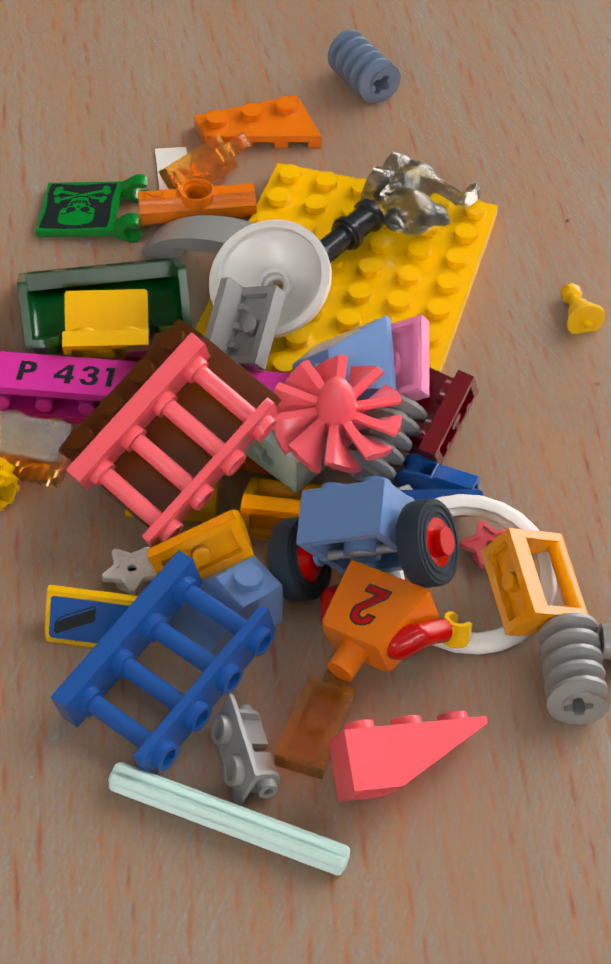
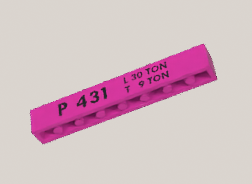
M0 351V418L82 424L96 409L102 399L122 381L137 362ZM247 370L272 392H274L278 382L285 383L291 374Z

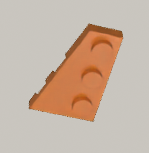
M298 95L282 96L274 100L247 103L239 107L212 110L208 113L194 115V127L205 148H250L255 142L274 143V148H288V142H308V148H321L322 136Z

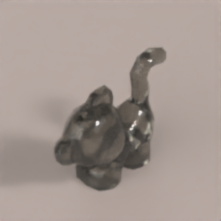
M393 151L385 160L382 168L376 166L369 174L361 199L366 198L374 201L377 205L382 204L381 210L384 214V224L388 229L407 236H416L429 232L433 226H446L451 223L446 208L430 199L435 193L441 195L454 205L470 206L480 199L481 187L477 183H472L466 188V191H460L449 182L440 179L429 165L421 161L412 160L403 154Z

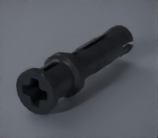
M366 198L359 200L355 204L354 210L347 216L338 217L332 224L331 232L320 240L328 254L330 263L344 251L359 248L363 243V238L370 232H376L383 228L385 217L380 207L374 201Z

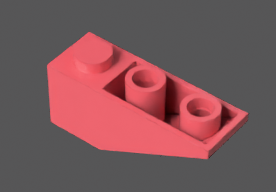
M459 710L438 715V721L422 722L420 715H407L391 720V725L374 727V721L370 719L344 724V730L328 741L338 802L387 797L488 723L487 716L468 717L467 711Z

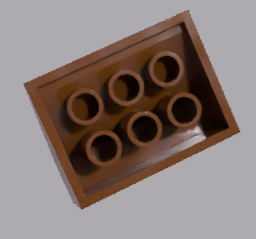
M178 319L147 354L132 367L122 381L102 399L96 409L70 434L69 438L58 450L72 463L191 332L206 344L210 354V358L207 360L209 363L207 368L254 408L257 409L267 397L276 406L281 402V399L207 337ZM187 382L176 394L178 397L177 403L224 443L243 424L239 418L196 382L192 384ZM156 416L145 428L147 431L146 437L193 478L212 459L211 455L165 416L161 418ZM125 450L113 463L116 466L114 471L162 513L181 493L178 488L134 450L130 452ZM103 485L97 486L147 528L150 527Z

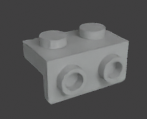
M230 277L221 278L205 337L244 369L253 371L265 370L286 293L277 285L242 287Z

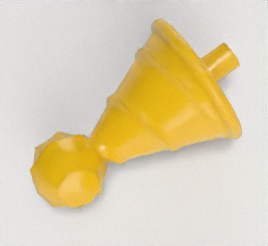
M571 283L562 287L560 296L563 302L569 304L568 320L566 323L567 330L571 334L598 330L605 320L603 308L600 305L588 302L584 298L582 299V291L578 285Z

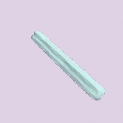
M123 762L116 763L109 775V789L115 793L331 874L342 875L348 864L350 848L329 838Z

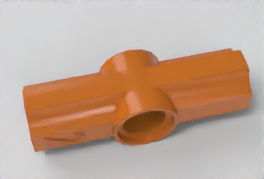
M195 178L183 182L179 189L138 192L141 226L162 225L176 219L198 215L225 216L240 219L250 218L252 214H257L254 183L213 186L207 180Z

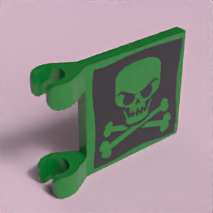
M136 174L125 181L48 183L36 227L37 237L114 236L129 243L138 242L142 237V229H132L130 227L135 228L139 226V215L127 213L119 218L117 217L122 197L138 203V192L150 191L148 189H138L147 187L148 177L143 174Z

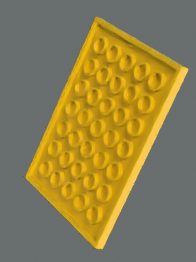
M277 163L256 205L257 214H252L249 222L256 223L273 219L287 220L304 226L321 240L331 232L332 224L338 217L347 216L354 210V206L359 200L366 198L374 201L380 207L385 217V224L379 231L370 232L364 237L363 243L359 248L344 251L330 263L332 271L331 286L321 310L308 324L298 331L273 339L266 369L255 371L292 373V364L315 345L385 315L391 318L392 324L422 314L429 321V367L442 373L497 218L498 205L484 203L480 200L448 196L443 193L411 189L402 185L396 186L375 182L365 178L359 179L338 175L329 171L323 172L292 164ZM278 285L280 289H283V285ZM211 298L195 328L204 336L213 309Z

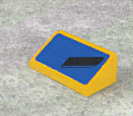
M48 585L45 613L46 641L94 648L138 596Z

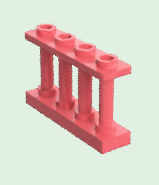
M192 332L66 469L69 475L87 492L94 484L96 486L103 485L150 527L142 535V538L150 547L179 535L184 527L181 523L182 520L193 508L199 511L210 501L215 493V489L212 487L224 474L228 477L234 474L246 459L245 450L255 439L258 442L263 441L277 424L275 417L278 412L273 401L267 397L256 409L207 368L209 364L207 360L210 358V354L206 344ZM187 382L199 384L243 422L226 443L177 403L178 397L176 394ZM156 416L168 418L212 456V459L194 478L146 437L147 431L145 428ZM125 450L128 452L134 450L181 491L163 513L114 471L116 466L113 463Z

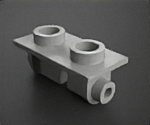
M229 694L220 712L212 720L211 737L213 743L218 746L222 759L224 781L226 785L230 786L235 804L242 806L249 793H258L261 798H270L276 795L281 779L271 752H254V750H265L268 745L259 712L253 710L250 705L238 707L234 694Z

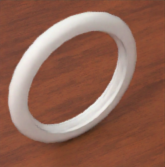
M467 494L436 498L446 505L452 517L460 515L476 516L496 522L506 529L516 528L539 531L522 513L501 501L485 496ZM548 552L532 554L546 603L552 606L557 592V579ZM403 570L385 572L405 580ZM501 626L490 631L471 632L469 645L464 648H452L444 643L433 646L454 653L480 655L503 651L523 642L530 635L509 636L505 634L504 627Z

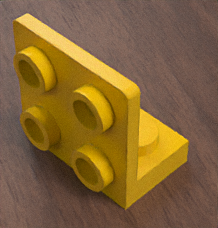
M82 290L65 292V331H62L64 356L122 360L123 353L128 346L149 345L147 290Z

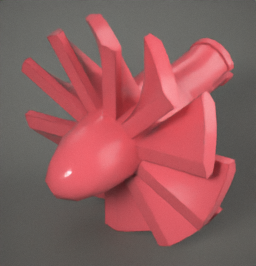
M337 355L315 367L312 366L309 360L303 361L293 370L285 383L278 382L274 393L281 399V402L276 406L278 414L275 419L277 424L273 432L284 455L286 456L291 451L305 467L314 473L321 474L326 435L328 439L324 465H326L325 468L330 470L336 469L352 474L362 472L361 467L348 450V446L352 443L355 444L365 460H375L389 455L393 447L365 437L358 431L373 428L393 437H396L400 432L402 415L383 418H372L365 415L367 411L373 408L402 404L401 396L395 389L385 384L369 399L356 401L368 387L383 375L384 371L376 366L351 367L348 383L345 379L348 356Z

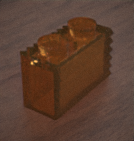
M14 409L8 411L0 410V457L15 467L12 474L21 481L28 480L30 483L37 482L39 485L44 483L48 487L53 485L55 488L61 486L67 473L66 469L71 464L58 448L75 430V424H69L57 417L43 419L27 416L23 412Z

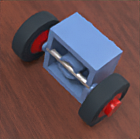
M368 476L363 478L362 482L350 484L328 482L324 483L321 488L303 490L299 517L287 518L275 525L268 541V568L273 576L283 585V598L292 602L312 601L321 597L323 590L328 588L332 568L344 575L351 560L383 572L403 570L412 584L424 588L439 587L448 584L457 571L459 562L458 533L454 519L443 502L429 498L414 500V498L406 495L391 484V481L387 478Z

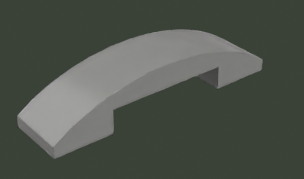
M198 215L176 219L161 226L142 251L144 256L178 259L186 250L217 254L231 236L253 223L237 218L214 215Z

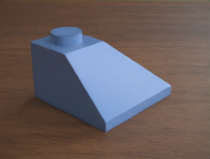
M385 315L315 345L292 364L294 370L301 362L309 360L312 366L315 367L334 356L347 355L348 362L345 379L348 383L351 367L376 366L384 371L383 375L368 387L356 401L369 399L385 384L397 391L391 318Z
M255 556L202 579V584L199 587L201 590L248 620L256 609L262 605L270 611L274 625L283 621V585ZM189 604L182 606L168 624L216 657L234 637L232 633Z

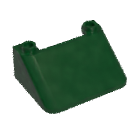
M160 258L18 274L17 286L25 350L34 349L35 354L51 355L60 352L59 345L62 342V331H65L66 291L145 289L148 292L149 333H165L178 319L192 327L186 265L178 258Z

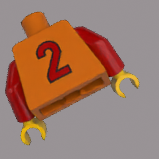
M351 560L341 582L323 590L321 594V625L332 648L336 650L327 663V667L334 675L345 681H352L363 663L387 672L393 670L401 660H405L431 645L444 643L452 648H464L469 645L472 623L469 621L458 623L459 616L453 611H448L445 613L444 618H439V613L429 589Z

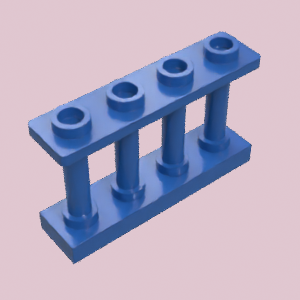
M180 550L51 696L62 717L75 727H78L86 717L93 715L139 748L133 756L138 768L156 775L159 771L168 769L174 763L183 742L192 732H197L204 727L211 716L213 706L224 693L229 694L238 686L243 676V670L255 656H261L268 650L273 642L276 631L270 611L262 605L247 620L201 590L199 587L202 584V580L194 560ZM189 604L234 635L217 657L168 625L171 618L182 606ZM160 642L203 672L186 694H183L137 662V658L150 643ZM119 679H128L171 709L170 713L153 733L105 699V695Z

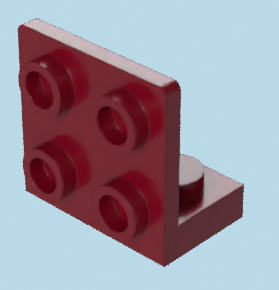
M429 367L430 397L415 401L424 408L428 418L422 424L417 423L420 426L418 437L412 438L407 436L412 441L413 446L406 453L419 454L442 465L479 390L474 376L458 370L453 378Z

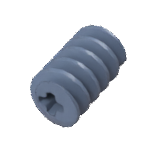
M348 29L343 31L331 43L328 51L330 67L355 92L360 94L362 99L368 103H379L385 101L397 91L401 78L399 69L386 59L382 53L377 51V48L370 44L357 30Z

